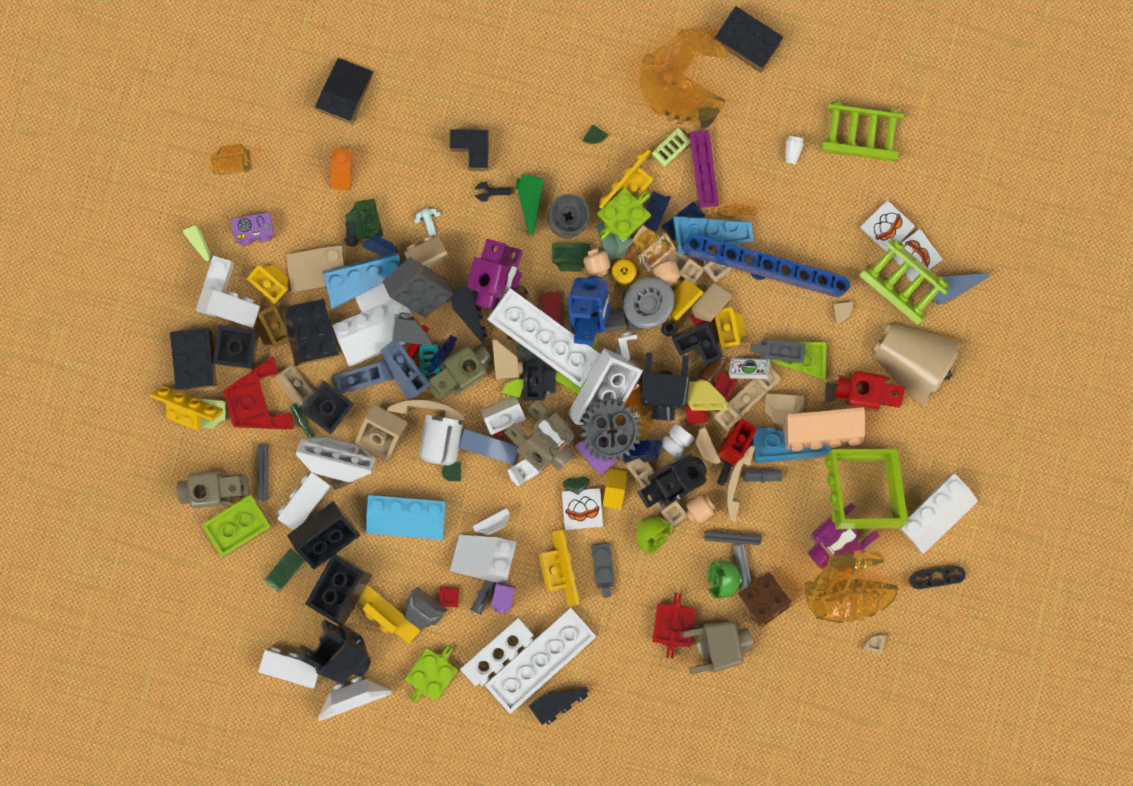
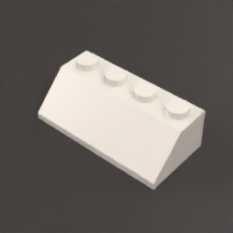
M392 300L334 324L333 328L348 365L352 366L381 354V349L392 342L395 314L399 315L400 312L410 313L412 316L411 310Z
M604 348L570 408L568 415L575 424L581 425L585 424V421L581 418L588 417L585 411L592 412L591 405L598 407V401H601L604 405L606 399L611 404L613 399H616L618 404L621 401L626 402L643 370L621 355ZM609 413L607 416H608L609 424H610V416H611V415H610V413ZM603 417L598 418L596 421L597 427H600L604 424Z
M951 473L907 515L908 523L898 529L924 554L978 500L966 484L955 473Z

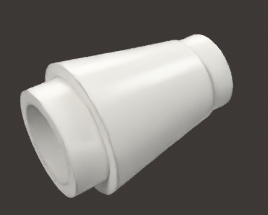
M788 136V140H786L785 162L797 163L805 144L803 143L804 138Z

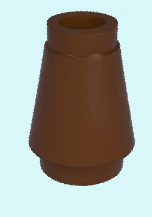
M718 359L708 364L700 371L699 378L708 381L711 385L715 384L725 366V362L722 359Z

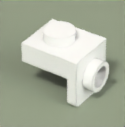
M632 332L621 334V338H618L619 347H616V353L630 360L627 342L637 340V335H632Z
M525 459L507 470L511 481L516 486L542 472V470L534 468Z

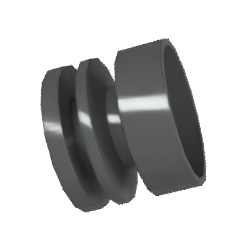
M564 194L556 198L551 204L547 216L548 226L558 237L565 239L574 238L581 234L588 223L590 216L589 207L581 197L574 194ZM570 214L571 220H568V222H566L564 216Z

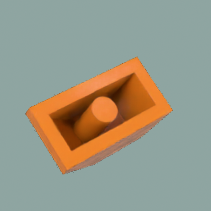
M333 148L331 189L350 190L354 157L352 149Z

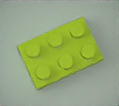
M252 494L202 524V527L222 558L272 527Z

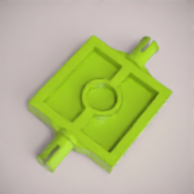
M624 188L597 213V216L605 225V228L597 235L604 240L612 233L622 242L626 241L651 218V214L643 206V203L651 197L649 193L647 194V191H644L636 198Z
M447 645L443 652L439 654L426 647L405 677V680L416 689L409 698L411 701L413 700L416 703L422 694L437 701L458 671V668L453 666L447 659L454 650Z

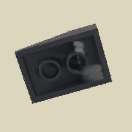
M338 58L320 93L315 106L316 110L353 125L374 72Z

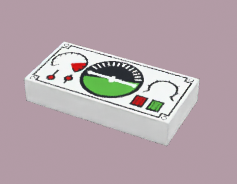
M732 358L730 378L768 379L770 360Z

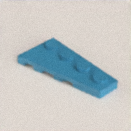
M673 216L678 254L685 253L683 251V244L693 234L733 245L754 241L750 221ZM689 242L692 248H697L694 242Z
M394 253L323 271L331 308L333 309L383 283L382 281L401 265L399 254Z
M753 425L757 428L752 439V443L755 446V463L826 457L832 450L830 446H822L820 449L803 448L800 451L786 450L784 431Z

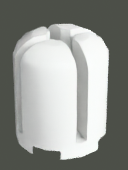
M426 415L419 450L420 458L425 462L448 466L454 464L458 457V446L461 440L464 421Z

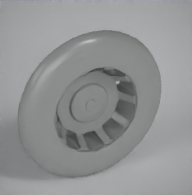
M642 278L628 289L623 302L624 313L627 319L637 327H656L663 323L671 314L674 306V293L671 286L660 278Z

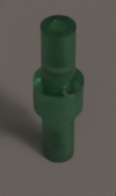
M297 403L291 405L290 408L297 419L296 423L299 428L302 427L308 439L315 437L308 424V418L298 410Z

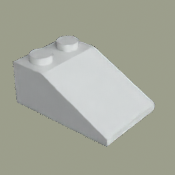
M459 535L450 571L506 585L516 542L498 537Z

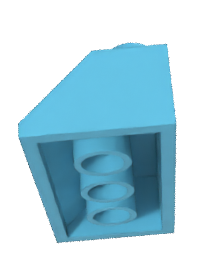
M368 495L366 533L443 540L446 502Z

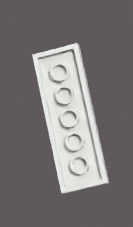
M511 288L507 290L487 318L489 322L579 387L585 382L601 355L589 345L575 344L574 334Z
M570 608L489 680L485 686L511 714L596 638V635Z

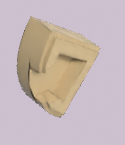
M853 301L833 304L836 324L844 321L851 314Z
M886 635L872 636L865 642L862 649L882 654Z

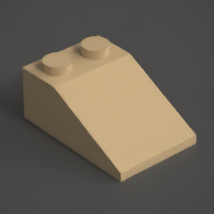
M334 246L287 254L291 293L326 289L323 271L346 265L344 248L342 246Z

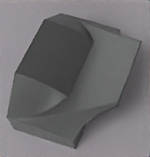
M416 587L405 601L406 613L404 618L422 630L430 625H436L447 609L419 587Z

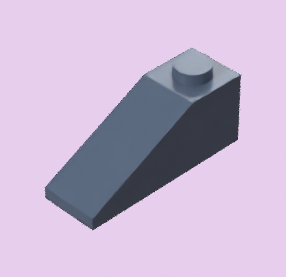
M989 273L943 276L949 283L950 289L946 294L939 291L931 302L936 301V305L948 304L949 300L989 278ZM929 282V288L931 290L934 287V285Z
M392 341L381 349L396 384L408 400L414 398L431 385L399 342Z
M386 361L333 376L336 389L341 394L394 380Z

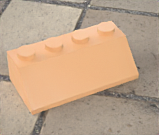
M864 407L787 414L783 427L786 450L820 449L822 446L836 448L844 444H849L850 446L859 445L865 437Z

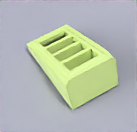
M678 128L651 153V156L665 168L690 144V139ZM676 135L685 142L683 145L675 138ZM671 140L679 147L677 150L669 143ZM666 145L674 152L672 155L664 148ZM660 151L668 157L667 160L659 153Z
M194 225L182 230L183 234L206 262L211 263L212 256L200 227Z

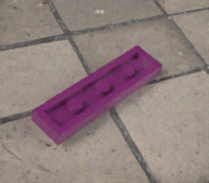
M709 130L690 132L689 138L698 207H717L719 203Z

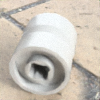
M675 423L669 431L670 436H665L659 445L673 457L679 459L684 453L683 448L688 447L695 438Z

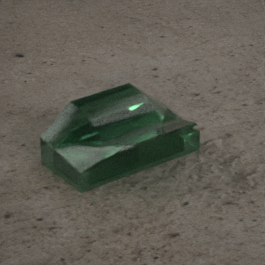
M375 199L355 202L353 209L345 215L350 235L359 236L364 240L370 239L375 235L382 237L383 231Z
M552 243V263L556 264L560 271L581 272L585 267L583 259L588 255L587 251L590 250V244Z

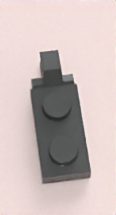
M767 339L762 340L761 344H751L750 352L760 353V358L803 363L805 344Z
M610 543L592 545L591 550L597 589L602 588L603 598L611 597L610 587H614L615 578Z

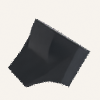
M524 362L523 401H544L547 396L556 392L555 371L546 367L544 362Z

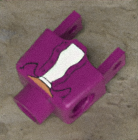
M486 239L481 258L474 257L467 282L469 289L478 291L475 304L494 310L509 288L513 291L518 288L523 272L518 270L523 250L507 246L495 240Z
M849 503L844 507L845 516L856 508L853 503ZM831 514L812 532L811 539L816 545L807 553L821 570L830 563L834 567L841 569L866 552L864 548L880 535L873 531L859 543L856 529H836Z

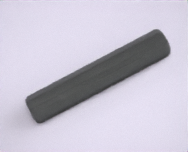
M259 444L257 446V499L259 501L268 500V445Z
M707 530L704 536L706 541L750 545L761 544V535Z

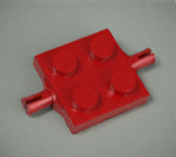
M674 592L673 604L657 603L652 642L662 643L667 646L666 658H669L670 655V658L674 659L675 647H691L692 636L683 638L680 631L693 629L696 609L681 605L682 593Z

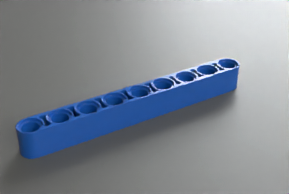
M690 235L683 244V251L689 256L829 296L841 297L850 288V282L844 276L701 235ZM689 242H694L697 248H692ZM708 247H712L715 250V254L710 253ZM726 252L732 253L734 259L728 258ZM745 257L750 258L751 261H752V264L746 263L745 260H744V258H745ZM763 263H768L770 269H765ZM781 268L787 269L788 275L783 274ZM799 273L805 274L806 280H803ZM818 278L823 279L825 285H821L818 282ZM836 283L841 284L843 290H839L836 287Z

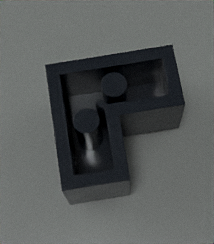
M450 129V151L469 152V171L489 170V130Z
M708 321L700 322L672 336L680 356L698 348L706 365L723 357V352Z

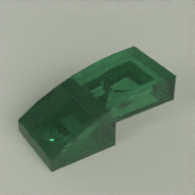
M289 549L264 581L280 593L305 560Z

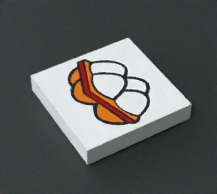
M887 200L860 229L887 252L890 248L886 244L891 237L901 242L915 228V225Z
M920 229L902 242L904 248L928 269H931L943 260ZM897 254L892 257L899 267L904 262ZM910 266L904 274L912 282L919 273Z
M600 488L562 492L565 530L603 527Z

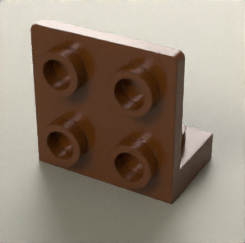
M770 572L765 573L739 592V596L761 627H764L793 606L792 601Z

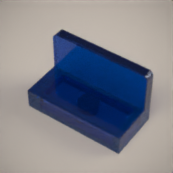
M653 191L647 204L646 210L651 214V218L643 226L655 234L670 202V196L666 197Z

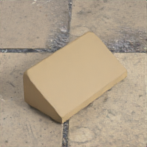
M713 283L692 306L695 318L711 322L732 298V295Z
M292 364L274 378L298 408L301 407L313 391Z

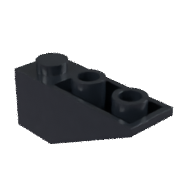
M468 286L452 289L453 295L450 299L453 310L480 342L484 343V338L487 337L485 326L481 327L479 319H483L481 308H477L475 304L477 291L469 289Z
M585 687L544 693L530 703L529 708L542 725L545 723L549 725L557 719L556 715L562 711L564 714L572 708L571 704L576 700L581 702L588 697L587 692H589V689Z

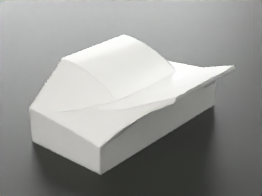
M506 508L474 525L473 528L477 533L490 535L505 527L511 514Z

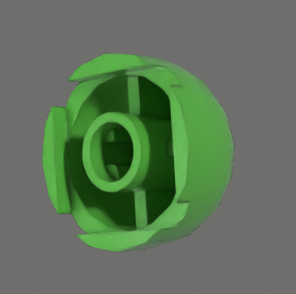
M714 560L715 563L710 564L707 575V583L711 582L712 589H709V593L714 599L728 598L738 590L739 585L742 583V576L739 574L737 567L731 562Z

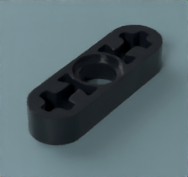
M960 566L918 571L910 575L909 584L915 589L957 584L965 579L966 574ZM955 569L957 572H961L958 580L955 577H948L949 582H946L945 570H947V574L954 573ZM935 572L942 574V581L939 583H934L932 580V575ZM928 573L930 585H927V581L920 582V586L913 582L917 575H919V578H927L925 574Z

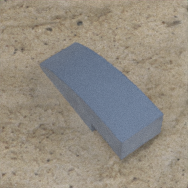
M466 429L463 431L458 446L459 448L512 465L515 463L518 454L516 450L519 448L518 446Z

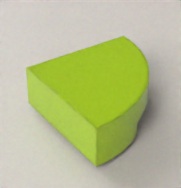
M516 379L509 382L503 388L502 393L521 398L524 379Z

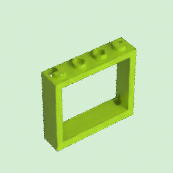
M832 449L826 455L824 463L828 469L827 484L830 486L831 491L829 501L833 506L832 521L835 523L836 529L902 528L908 523L898 449ZM837 461H885L893 518L845 519Z

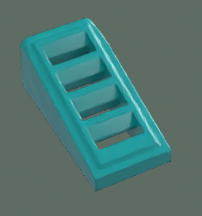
M419 345L420 371L424 376L425 374H439V345ZM424 351H434L435 354L424 355ZM424 359H435V362L424 363ZM435 366V370L424 369V367Z

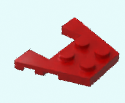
M274 357L269 358L262 365L256 367L249 374L223 390L234 428L295 429L290 412L270 417L260 379L279 374Z

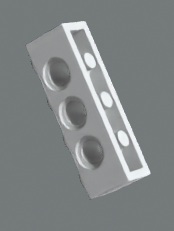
M518 617L462 666L460 670L475 687L478 684L482 686L490 679L488 677L489 674L493 671L497 673L504 667L502 663L506 659L511 661L519 654L517 650L521 646L526 648L533 641L531 637L534 634ZM511 635L517 636L519 640L515 646H511L507 641ZM501 648L504 651V656L502 658H495L493 650ZM487 661L489 669L481 671L478 666L479 662Z

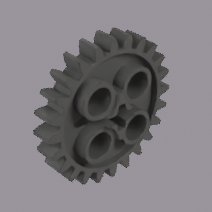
M606 399L605 405L598 401V407L591 405L592 412L585 411L588 417L581 418L585 421V424L579 425V427L584 429L579 435L585 436L581 443H588L585 446V450L592 449L590 455L594 456L597 453V459L600 460L603 457L604 461L608 462L609 457H611V460L615 462L616 456L623 460L624 453L630 456L629 449L636 450L633 444L640 443L636 436H642V434L637 432L642 426L636 425L640 418H634L637 413L636 411L629 412L631 409L630 405L624 408L625 402L621 401L618 404L617 400L613 399L611 404ZM609 413H610V415H611V416H610V424H609V419H608V416H607ZM618 415L623 417V421L620 424L615 423V418ZM603 417L604 424L597 427V419ZM610 426L614 428L611 434L607 433V430H610ZM620 434L625 436V440L622 443L617 442V437ZM605 436L606 443L599 446V438ZM611 436L614 444L613 447H611Z

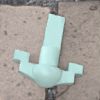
M424 208L416 214L417 219H414L415 223L421 222L420 218L423 217L429 236L434 235L437 237L431 214L437 217L441 216L440 212H437L436 209Z

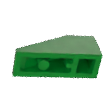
M521 174V179L517 178L515 190H518L529 236L533 237L544 178Z

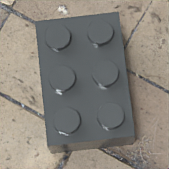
M411 257L382 281L390 298L424 318H427L453 295L446 278Z

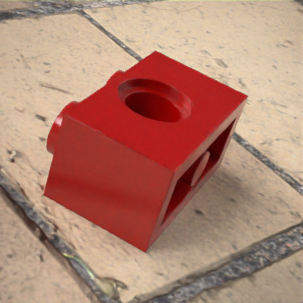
M743 418L738 420L730 428L717 456L732 466L744 457L757 428Z

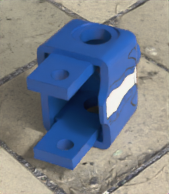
M599 276L577 277L568 296L571 328L576 330L574 343L593 345L596 333H603L605 331L610 313L608 283ZM592 312L599 313L598 316L591 317Z

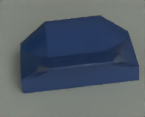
M377 235L364 240L362 244L363 248L381 257L394 253L399 254L394 243Z

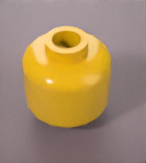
M626 259L617 261L612 267L614 281L620 285H627L634 281L637 270L633 262Z

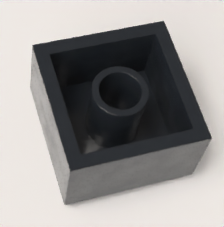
M218 325L213 364L253 370L255 368L260 332Z
M321 379L298 410L326 432L332 434L354 403Z

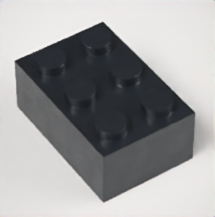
M735 6L713 42L761 73L782 42L783 36Z
M324 299L288 306L281 310L295 366L330 359L338 355Z
M202 328L170 332L176 390L217 386L216 367L213 364L212 329Z
M334 501L287 535L294 549L313 570L360 536L352 521Z
M333 554L305 605L334 623L345 624L372 574L344 557Z

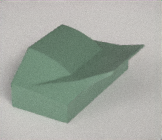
M604 223L596 225L598 234L605 228ZM612 233L604 240L600 237L603 250L606 251L609 261L626 257V251L632 245L630 237L624 242Z

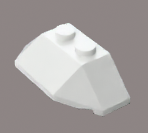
M327 437L301 439L296 450V455L312 473L346 482H352L371 474L376 460L374 456H371L368 451L359 445Z
M362 676L352 679V683L344 686V683L333 686L334 690L329 693L318 719L322 721L391 695L393 690L372 679H362Z

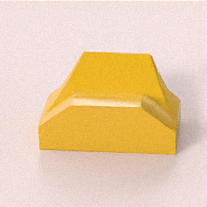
M274 264L270 266L258 265L246 278L274 304H277L288 291L287 283L289 277Z
M729 307L721 309L714 317L720 348L740 345L742 338L747 335L743 315Z

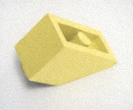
M701 379L690 381L687 403L691 410H729V405L725 398L708 381Z

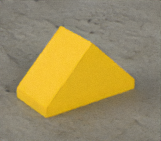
M608 468L603 506L622 509L627 471Z

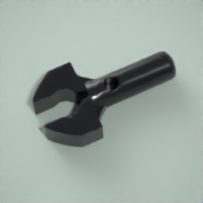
M481 182L475 187V190L484 189L487 192L484 195H475L481 202H488L490 196L511 194V188H490L487 182Z
M720 458L724 465L717 484L723 486L733 466Z

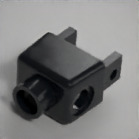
M646 353L645 373L641 375L642 405L652 407V419L675 421V409L686 407L690 385V376H688L689 355L682 356L681 376H676L670 371L663 370L658 374H651L652 353Z
M688 453L648 476L650 485L639 490L637 493L646 508L659 501L664 506H667L706 483V466L700 458Z
M325 619L321 623L324 633L319 638V646L314 651L303 645L298 648L301 661L314 667L318 675L340 684L345 683L352 674L358 677L363 676L371 664V658L368 656L364 639L360 634L342 623L335 625Z

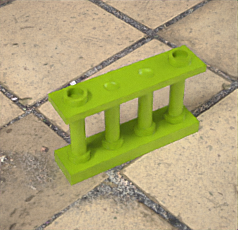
M831 102V104L826 106V111H832L829 139L826 142H822L820 152L890 162L898 160L899 152L894 151L895 149L893 148L896 120L901 121L904 118V114H899L900 111L892 109L885 112L843 106L841 102ZM840 113L851 114L848 141L845 144H838L836 140ZM859 115L870 117L867 143L864 147L857 146V143H855ZM877 118L889 119L886 145L883 147V150L875 149L876 146H874Z
M891 237L886 244L890 249L874 267L870 268L867 265L859 276L918 325L926 315L923 309L939 291L946 294L950 286L946 279L934 274L909 253L899 240H894ZM897 254L904 262L888 280H884L879 272ZM911 266L919 273L918 276L903 292L897 291L894 288V284ZM926 278L934 287L918 304L914 305L909 301V296Z

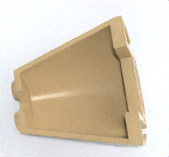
M895 323L887 324L883 331L885 337L882 342L878 340L875 344L873 356L901 386L905 387L906 392L921 407H924L931 399L929 397L930 394L937 391L959 353L956 350L961 348L962 341Z

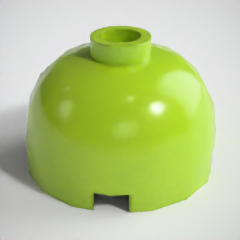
M657 516L649 517L646 520L642 519L636 526L638 529L635 539L641 550L649 555V552L653 554L666 542L664 537L667 534L671 535L673 525L664 518Z

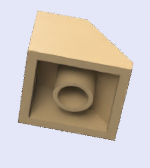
M434 235L425 238L424 243L420 245L415 243L407 247V251L404 252L407 259L411 257L428 268L449 259L439 236L435 237Z
M492 340L496 380L520 379V374H523L522 362H518V358L497 340Z
M374 404L364 419L355 443L388 461L401 439L408 422Z

